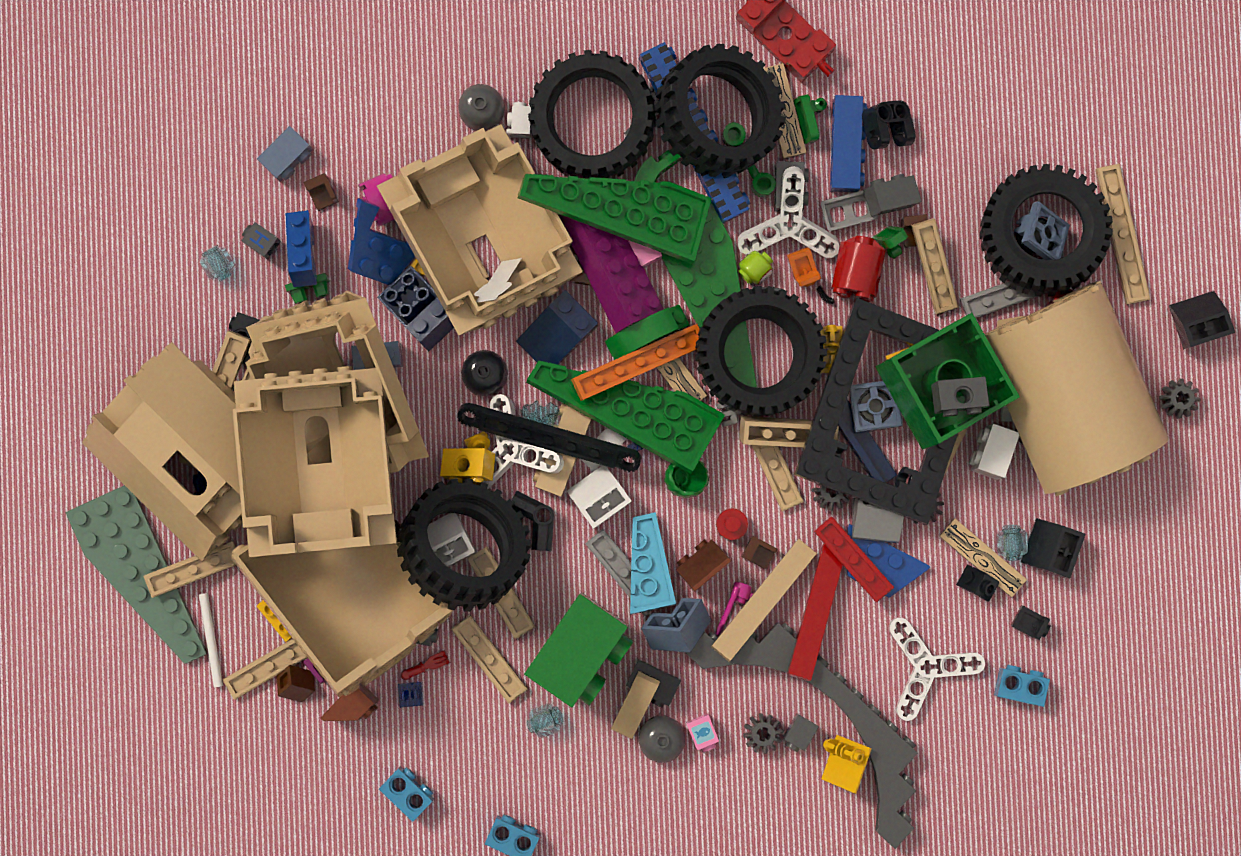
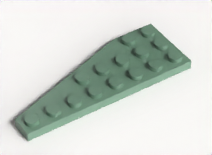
M125 485L65 512L85 557L184 664L208 654L179 588L154 598L151 597L143 576L167 567L168 563L139 499Z

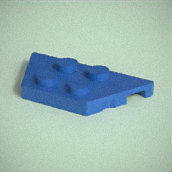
M848 525L847 532L851 539L894 586L885 595L886 597L890 598L930 568L924 562L885 542L853 539L852 525ZM847 570V576L855 580Z

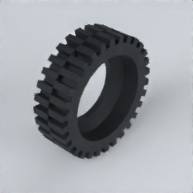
M1043 164L1041 170L1037 169V165L1030 166L1028 172H1025L1023 168L1017 171L1015 177L1011 174L1006 178L1004 184L1001 182L990 197L980 227H982L980 239H983L981 250L982 252L986 251L984 257L986 262H992V272L995 274L999 271L1001 273L999 279L1003 283L1007 279L1012 282L1010 285L1012 289L1016 290L1017 286L1023 287L1022 293L1028 295L1030 290L1035 291V296L1041 297L1044 292H1048V297L1055 296L1057 291H1060L1061 295L1065 294L1071 287L1074 290L1082 282L1085 283L1095 273L1106 256V252L1111 244L1109 239L1113 235V228H1109L1113 222L1112 216H1107L1110 207L1108 203L1102 204L1105 198L1102 192L1097 195L1094 193L1097 186L1093 182L1089 186L1085 184L1087 179L1085 175L1081 174L1079 179L1073 177L1076 171L1069 168L1066 174L1062 172L1063 166L1056 165L1054 170H1050V164ZM1040 194H1052L1067 200L1076 208L1082 220L1083 232L1079 245L1072 253L1057 260H1041L1029 255L1019 246L1013 234V217L1017 208L1030 197Z
M755 286L752 289L745 288L738 293L734 292L726 299H723L710 312L699 330V339L696 341L695 346L697 348L695 361L699 363V367H697L698 374H702L704 379L701 381L704 386L707 385L710 391L708 392L712 397L715 395L719 399L717 402L721 405H728V409L733 412L737 410L742 415L752 414L756 417L762 415L771 416L784 412L808 397L807 395L815 389L816 382L820 381L822 377L820 372L826 365L823 357L827 356V349H823L826 337L821 336L820 333L823 327L821 323L817 324L814 319L817 318V315L814 311L811 314L807 310L809 305L807 303H799L797 301L798 296L795 294L792 296L786 295L787 291L784 289L775 291V287L768 286L762 289V286ZM750 319H765L774 322L786 332L792 344L793 360L788 373L778 383L765 388L750 387L741 383L731 374L725 362L724 348L730 332L738 324Z

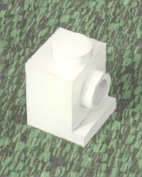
M514 102L512 112H508L507 126H511V129H507L506 133L509 138H531V124L528 120V113L531 112V107L527 106V103Z

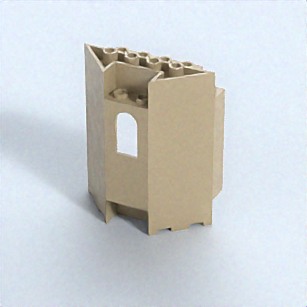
M502 124L486 132L484 128H481L463 137L460 145L424 163L421 159L400 168L397 176L377 185L458 335L483 327L488 329L497 324L498 318L504 316L507 319L518 313V308L524 305L526 308H529L543 297H550L556 294L560 286L583 272L570 249L573 241L558 214L517 198L525 174H535L519 143L512 144ZM486 235L500 262L522 259L507 281L511 282L512 285L505 292L498 295L496 300L476 303L479 296H475V292L487 284L489 280L485 279L481 274L466 244Z
M346 290L343 294L333 297L330 301H326L323 298L309 305L308 300L288 309H279L273 312L272 316L246 327L256 350L252 353L253 357L245 362L252 379H263L264 374L279 373V377L289 376L291 371H303L304 375L313 374L314 369L327 368L328 372H338L337 367H344L345 364L335 342L336 333L339 332L343 343L355 341L365 368H376L382 382L390 473L400 471L409 461L429 457L365 297ZM321 416L311 417L305 425L308 465L332 463L328 422Z
M171 342L157 358L153 356L144 363L136 375H129L123 380L127 385L103 412L92 415L91 419L94 422L88 426L87 436L83 439L82 444L203 561L216 546L221 547L229 539L227 534L232 529L235 531L243 524L233 409H236L235 393L201 360L192 362ZM177 451L206 478L207 488L203 494H191L163 467Z
M352 366L337 367L338 372H328L327 368L314 369L313 374L304 375L303 371H291L289 376L279 377V373L264 374L263 379L234 381L236 409H233L242 522L243 528H247L249 557L396 543L383 389L376 368L352 370ZM321 416L328 422L332 463L308 465L305 425L311 417Z

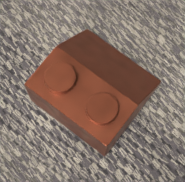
M704 539L694 547L697 551L691 557L686 554L676 562L679 567L675 570L694 592L731 562L729 557L712 539L709 542Z
M360 683L358 684L360 687L355 692L347 696L343 694L320 719L323 721H358L364 718L366 720L378 709L375 704L379 699L366 686Z

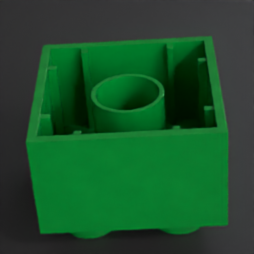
M973 313L962 317L875 366L922 450L940 444L1020 397ZM986 377L989 406L982 409V413L967 415V411L958 412L957 416L943 417V413L935 414L931 388L933 383L942 380ZM957 392L956 399L960 403H964L965 398L963 394Z
M581 592L524 675L571 708L578 699L590 706L605 684L606 679L597 673L603 662L607 659L617 666L633 643L631 638L623 634L628 628V624Z

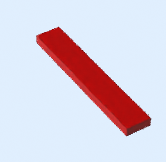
M824 543L787 675L806 681L812 680L842 569L841 562Z

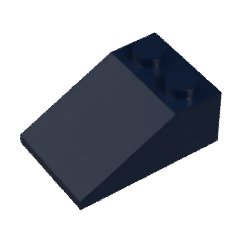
M564 290L525 330L516 342L536 362L543 361L559 365L598 327V322Z

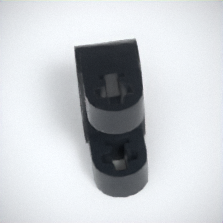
M902 100L881 102L863 111L862 120L867 142L871 149H884L888 147L890 143L888 127L891 128L892 137L897 146H911L914 143L916 134L910 109L906 102Z

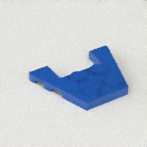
M358 198L356 203L358 208L357 218H354L353 225L355 233L354 240H351L348 269L353 273L390 285L415 258V255L407 241L405 242L370 229L379 207Z

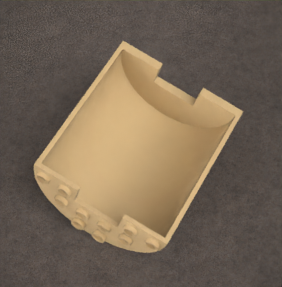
M1101 281L1089 283L1054 300L1053 304L1028 316L1014 319L985 333L987 340L1020 396L1006 406L1045 494L1055 493L1056 496L1068 492L1070 488L1085 483L1087 485L1099 481L1101 477L1114 472H1126L1132 468L1131 464L1135 462L1139 464L1151 459L1150 454L1157 451L1169 440Z
M397 537L394 544L249 557L248 544L246 546L241 544L232 551L231 558L338 697H341L343 694L347 696L355 692L360 687L358 684L361 683L363 686H366L387 672L412 652L417 646L416 642L423 643L438 627L439 624L437 622L440 624L444 623L453 612V610L448 609L447 603L441 602L438 606L433 603L434 598L429 594H426L425 597L419 593L421 588L418 584L411 585L408 581L411 575L408 570L403 572L400 566L404 558L397 555V549L401 545L400 542H397Z

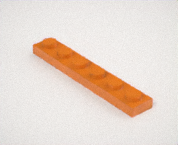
M698 324L571 379L580 401L697 350L695 346L696 341L699 339L698 333L700 330Z

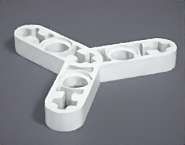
M789 167L783 173L780 214L739 235L738 248L742 253L749 254L752 251H759L790 236L823 257L832 258L838 254L840 247L838 238L802 216L805 180L804 173L799 167ZM792 174H796L797 178H800L795 181V189H791V180L789 178L792 177ZM790 195H794L799 199L798 203L794 206H789L785 202L786 198ZM789 212H793V221L795 223L792 224V227H788L787 223H785L789 220ZM768 227L773 228L776 234L771 238H767L763 235L764 229ZM808 229H812L816 232V236L808 240L803 237V233ZM756 233H759V238L762 242H759L758 238L756 239ZM747 238L749 241H752V246L750 247L747 244L744 245V240ZM832 242L833 249L828 248L827 250H825L824 243L829 245Z
M498 394L491 399V409L516 416L513 401L509 397ZM501 401L506 403L502 408L503 411L497 408V406L501 405ZM495 435L497 447L492 452L495 453V460L499 463V469L493 473V481H484V483L488 484L487 489H489L514 463L556 474L562 470L564 460L556 452ZM508 446L513 447V448H512V451H513L514 453H513L512 455L507 454V453H508V449H507ZM530 450H534L536 452V459L528 463L526 454ZM546 458L557 462L556 465L551 466L542 462V460Z
M895 618L889 624L891 636L914 667L896 705V714L902 720L910 721L917 716L935 677L978 674L985 667V660L978 653L970 652L932 656L906 619ZM896 622L905 624L903 630L906 635H909L910 632L913 634L912 637L907 638L903 643L900 642V639L904 638L900 632H894ZM910 641H917L919 643L920 649L918 653L910 654L907 651V644ZM974 656L975 660L980 661V665H976L975 670L971 666H963L964 671H961L960 657H963V662H970ZM949 658L954 659L957 664L956 669L952 672L944 669V662ZM936 659H940L939 668L941 673H937V668L929 669L928 674H926L925 670L921 669V665H924L926 660H928L929 664L933 665L937 664ZM914 682H920L923 685V692L919 695L912 694L910 690ZM908 694L911 698L918 699L917 704L912 701L910 706L913 713H907L906 716H903L904 711L901 710L902 705L907 706L910 701L905 699L906 695Z

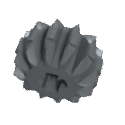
M1178 379L1177 383L1171 380L1168 382L1169 387L1164 386L1162 388L1166 395L1159 396V400L1166 401L1165 404L1161 405V408L1169 407L1168 416H1172L1175 413L1176 418L1180 419L1183 414L1189 417L1191 416V410H1198L1194 402H1200L1201 398L1195 397L1194 394L1198 393L1199 389L1191 390L1193 384L1191 381L1185 384L1184 379ZM1179 395L1184 397V400H1181V402L1176 401Z
M819 485V488L811 489V492H819V496L813 498L814 501L823 500L820 503V508H824L828 502L829 511H833L834 502L838 509L843 508L840 499L845 503L849 502V499L840 492L833 494V498L830 497V493H826L827 487Z
M759 713L758 722L751 716L750 720L754 725H744L751 732L743 733V737H752V739L747 741L746 745L750 747L756 743L754 752L757 753L760 746H762L763 753L767 754L768 745L775 751L776 746L773 744V741L777 743L782 742V739L776 737V735L783 734V730L774 729L780 724L778 720L770 724L773 718L772 715L769 714L766 721H764L763 714ZM762 727H765L769 736L767 738L763 737V740L759 739L760 735L757 731L759 729L763 730Z

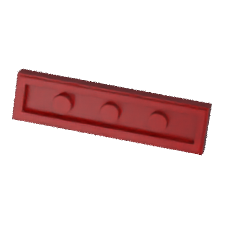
M832 516L814 531L876 603L894 588Z

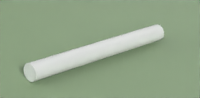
M208 593L199 594L215 688L223 686L209 596Z

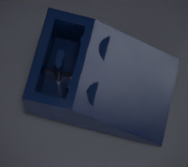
M411 265L377 296L428 352L454 328L433 288Z

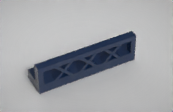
M847 399L838 423V430L868 476L886 483L897 476V474L869 432L855 433L852 408Z

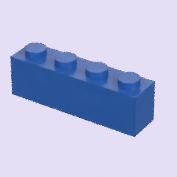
M834 96L830 192H858L860 186H864L865 173L861 172V163H865V149H861L862 140L866 139L864 126H862V113L867 109V103H863V96Z

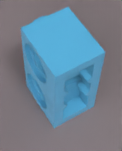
M1008 664L1006 669L999 668L994 691L995 696L1044 707L1050 679L1044 678L1043 672L1030 670V673L1026 674L1020 672L1021 667ZM1014 676L1016 685L1008 689L1005 681L1007 677ZM1033 681H1037L1039 684V690L1035 694H1031L1028 689L1029 684Z
M400 766L379 790L413 822L434 800L431 796L433 792L424 783L420 785L415 780L416 775L409 768L403 769ZM396 778H402L405 781L406 787L404 790H398L394 787V780ZM414 794L420 795L423 799V804L419 807L411 803V796Z
M503 814L502 817L497 815L485 845L509 856H532L540 838V835L537 834L538 830L527 824L524 827L515 824L516 819ZM501 826L506 827L509 830V836L507 838L498 837L496 829ZM520 837H528L531 845L528 848H521L518 845Z

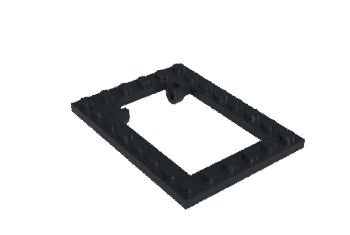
M855 298L794 475L927 525L958 433L940 444L926 448L919 472L908 467H902L897 475L895 486L841 466L844 460L841 458V455L847 450L848 444L833 438L870 330L910 346L939 330Z

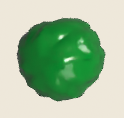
M700 460L692 474L671 463L665 471L664 482L667 485V489L675 496L681 498L696 497L709 484L708 470Z

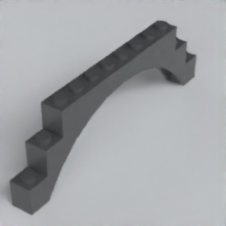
M777 622L759 642L755 640L758 636L753 632L730 662L711 648L718 638L712 632L709 634L703 632L692 651L685 653L702 669L738 664L764 666L788 672L796 639L792 636L794 631L785 622L782 625ZM818 655L812 680L806 682L814 685L831 698L851 720L865 746L872 748L869 758L874 770L877 791L875 830L896 849L914 829L910 824L912 819L903 810L900 813L897 811L916 792L912 787L914 782L905 773L902 776L899 775L918 754L914 750L916 744L907 736L902 739L896 733L899 729L889 719L885 723L879 717L881 712L873 704L867 706L862 701L864 696L854 687L850 690L844 684L847 680L837 671L833 674L826 667L829 663Z

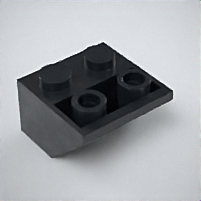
M1215 291L1169 305L1183 350L1235 333L1229 312Z
M1036 518L1021 563L1062 578L1070 579L1086 534Z

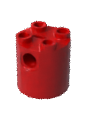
M857 235L840 242L831 287L833 293H836L841 298L850 299L851 295L861 300L873 303L874 298L877 297L886 250L873 238Z

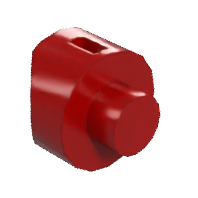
M726 509L720 513L716 520L718 533L728 540L741 538L748 528L747 517L738 509Z

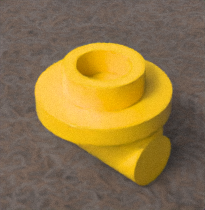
M482 431L464 440L467 448L488 449L490 447L487 432Z

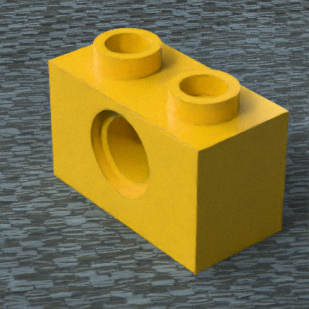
M443 448L440 476L448 480L457 478L458 483H463L466 478L473 479V484L480 485L484 481H493L495 453L485 448Z

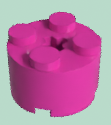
M383 173L358 184L359 190H363L365 195L362 197L363 200L379 207L374 221L376 220L377 227L395 220L377 188V185L393 178L391 174L386 175Z

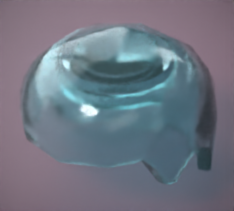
M538 401L530 405L525 404L521 410L523 418L550 426L555 424L560 413L559 408L553 403L549 402L546 406L542 407Z

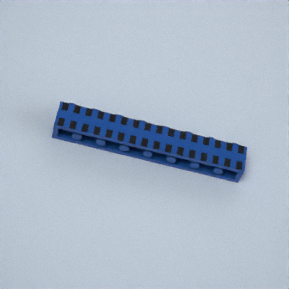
M665 42L641 53L638 58L655 93L663 86L661 84L663 78L676 66L674 61L677 59L675 52L671 46L667 47ZM688 88V107L693 121L705 136L718 143L719 140L713 129L709 130L706 124L708 121L706 113L703 109L699 110L695 102L698 99L694 90ZM705 170L701 174L696 172L707 196L712 198L711 202L723 224L749 210V198L745 192L741 193L738 187L740 182L736 173L729 177H723L722 172L717 177H710L709 171Z

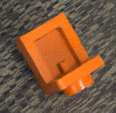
M806 247L787 255L794 280L799 287L814 285L817 280L821 279L810 248Z

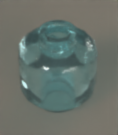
M216 245L201 254L200 265L209 279L218 278L219 281H222L232 275L230 271L235 267V263L226 248H219Z
M1020 525L1003 526L1002 530L997 533L998 553L1006 557L1008 561L1020 560V556L1028 552L1027 532L1021 529Z
M546 703L530 711L527 727L531 733H535L538 737H547L559 732L561 729V724L564 722L562 713L557 706Z

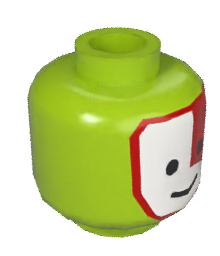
M752 251L740 261V270L738 272L749 285L752 283L760 285L773 273V268L770 265L773 263V260L765 251L762 254L758 251Z

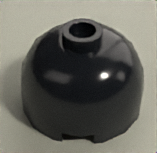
M479 350L469 355L464 361L461 375L466 388L473 394L492 396L501 391L505 386L508 371L507 365L500 355L494 351Z

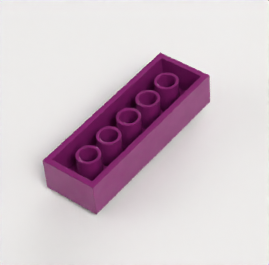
M558 214L573 241L571 245L615 333L664 310L643 266L639 263L638 257L629 243L630 240Z

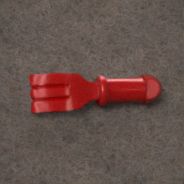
M445 650L432 655L425 663L420 662L409 669H404L401 672V678L409 680L418 674L426 673V669L434 670L449 664L450 662Z

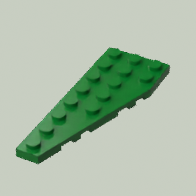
M525 174L517 197L523 201L690 264L695 262L712 200L708 196L667 181L657 183L649 182V180L626 181V179L590 177L589 179H584L576 176L566 178L540 174Z
M711 202L695 262L690 264L661 253L662 260L699 328L703 326L705 318L723 299H726L734 292L738 293L741 291L732 240ZM744 321L730 332L725 343L724 357L729 371L738 381L756 388L757 384L746 321Z
M543 361L537 362L526 383L690 474L693 473L725 416L722 412L683 391L676 390L673 392L664 390L663 387H650L631 380L580 401L571 379L588 371L582 370L581 372L567 369L566 366Z

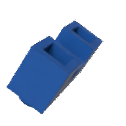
M309 210L285 213L288 273L293 287L317 285L316 263L312 250V245H315L314 225Z

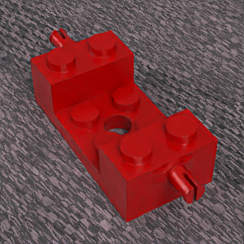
M747 0L746 4L737 12L736 20L781 64L783 63L784 67L801 83L817 68L827 77L835 71L825 60L835 50L836 44L821 29L816 31L785 0ZM787 28L791 31L792 36L784 40L780 38L779 31Z

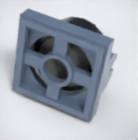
M1041 202L1032 203L1030 214L1022 216L1016 222L1019 225L1014 229L1017 243L1031 256L1039 255L1044 260L1060 259L1070 224Z
M883 381L851 385L849 394L855 433L881 431L903 426L901 412Z

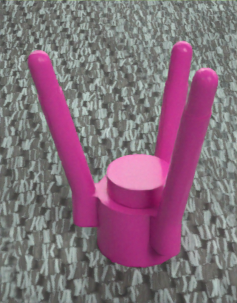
M734 582L730 599L715 632L717 636L726 623L733 604L745 605L746 601L753 595L751 593V586Z

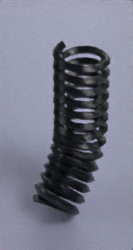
M821 285L818 286L816 290L820 294L819 296L823 298L822 300L833 305L834 298L832 299L827 296Z

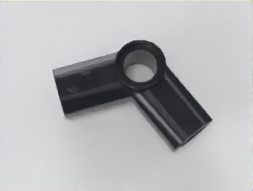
M516 491L512 498V501L515 503L512 508L516 513L521 511L525 518L533 521L531 550L552 551L555 518L553 509ZM548 509L551 516L547 522L539 521L537 517L539 510Z

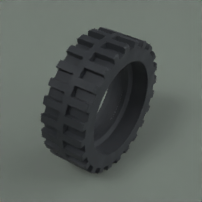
M716 44L712 49L710 45H705L698 51L695 49L669 71L661 81L663 86L656 93V98H659L660 101L654 105V112L659 113L660 118L655 122L657 128L662 127L664 134L661 136L663 143L667 141L672 146V149L669 150L673 156L676 154L683 158L681 163L687 167L689 164L695 166L694 172L699 174L705 170L709 171L710 177H717L722 172L723 177H729L736 172L739 174L764 158L776 146L774 142L781 138L783 131L779 130V128L786 121V117L781 116V112L786 109L785 101H780L779 95L783 92L780 86L776 87L772 81L776 78L772 72L768 74L763 69L766 64L762 60L759 62L754 61L751 52L746 51L742 54L739 52V47L734 45L729 49H725V44ZM702 75L719 77L732 84L743 95L752 117L751 135L745 143L737 147L724 146L712 141L700 131L693 121L688 107V88L696 78Z
M584 50V54L576 56L575 52L568 54L569 59L563 62L558 59L554 62L555 67L551 71L546 69L542 73L544 78L541 83L536 82L533 88L535 94L533 98L530 97L529 105L531 112L528 113L532 136L548 162L552 163L562 173L565 172L570 176L585 179L590 177L609 178V176L615 174L619 177L625 174V169L630 166L633 168L638 164L637 160L641 155L645 156L648 151L647 146L649 142L653 141L656 116L654 112L655 103L650 88L643 75L637 72L636 67L631 63L627 64L618 55L612 57L608 55L607 51L601 50L600 54H593L591 50ZM589 77L604 78L618 85L627 95L632 108V123L625 139L613 150L600 155H585L573 151L561 141L554 126V109L561 93L572 83Z
M457 478L450 479L447 485H444L443 481L438 482L432 490L430 488L426 489L421 497L416 500L400 526L401 531L397 536V542H400L401 545L397 549V555L404 558L400 565L402 571L408 570L411 575L408 581L411 585L417 583L421 588L419 593L424 597L426 594L434 598L433 603L438 606L441 602L448 604V609L455 611L458 606H462L464 612H471L476 605L478 610L485 609L490 602L494 605L510 591L524 573L525 566L530 560L531 555L527 552L532 545L531 540L526 539L530 531L528 525H522L523 514L521 511L515 512L512 508L515 503L511 499L508 501L500 496L502 494L500 490L496 489L493 492L487 489V483L481 482L480 485L473 484V479L467 478L463 483H458ZM456 513L471 517L481 523L491 533L498 545L500 553L498 568L491 575L472 577L457 573L447 567L436 556L429 543L427 528L431 520L440 514Z

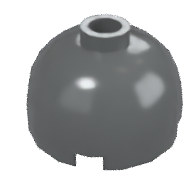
M476 84L463 92L459 99L458 110L460 118L467 127L474 131L481 128L488 131V129L499 125L504 117L505 106L502 96L496 89L486 84Z
M657 715L648 719L639 732V746L642 753L649 760L657 763H667L675 760L682 753L685 746V733L682 726L675 719L666 715Z

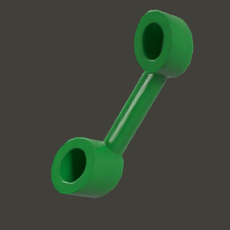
M736 122L729 123L722 132V140L729 147L742 145L746 137L744 127ZM755 164L747 169L753 179L751 182L752 192L758 197L769 196L776 187L774 177L768 173H759Z

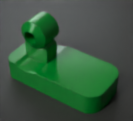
M808 94L798 96L793 102L804 144L814 143L819 140V130L814 113H820L825 110L827 102L823 98L810 100Z
M888 226L872 238L883 248H887L888 256L895 259L902 254V248L898 244L907 239L908 235L904 228Z

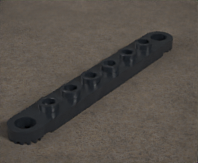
M473 403L462 404L457 413L458 421H461V424H465L466 427L467 425L469 427L472 426L483 432L615 469L616 467L621 470L623 469L625 472L626 470L628 472H635L641 464L642 458L640 453L632 448ZM470 411L469 413L472 412L474 414V418H470L464 413ZM630 457L634 462H626L623 458Z

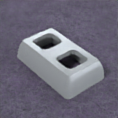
M863 190L821 202V208L829 231L875 220L879 217V215L871 217ZM864 201L867 214L856 217L852 204ZM842 207L845 220L834 223L831 219L830 209Z

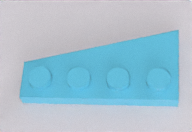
M656 512L633 517L630 615L676 605Z

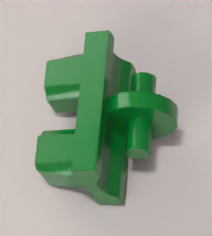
M326 273L317 275V285L293 287V284L289 283L285 285V288L291 294L295 304H300L308 300L305 290L309 288L314 289L316 298L328 296L329 289L327 283L330 280Z

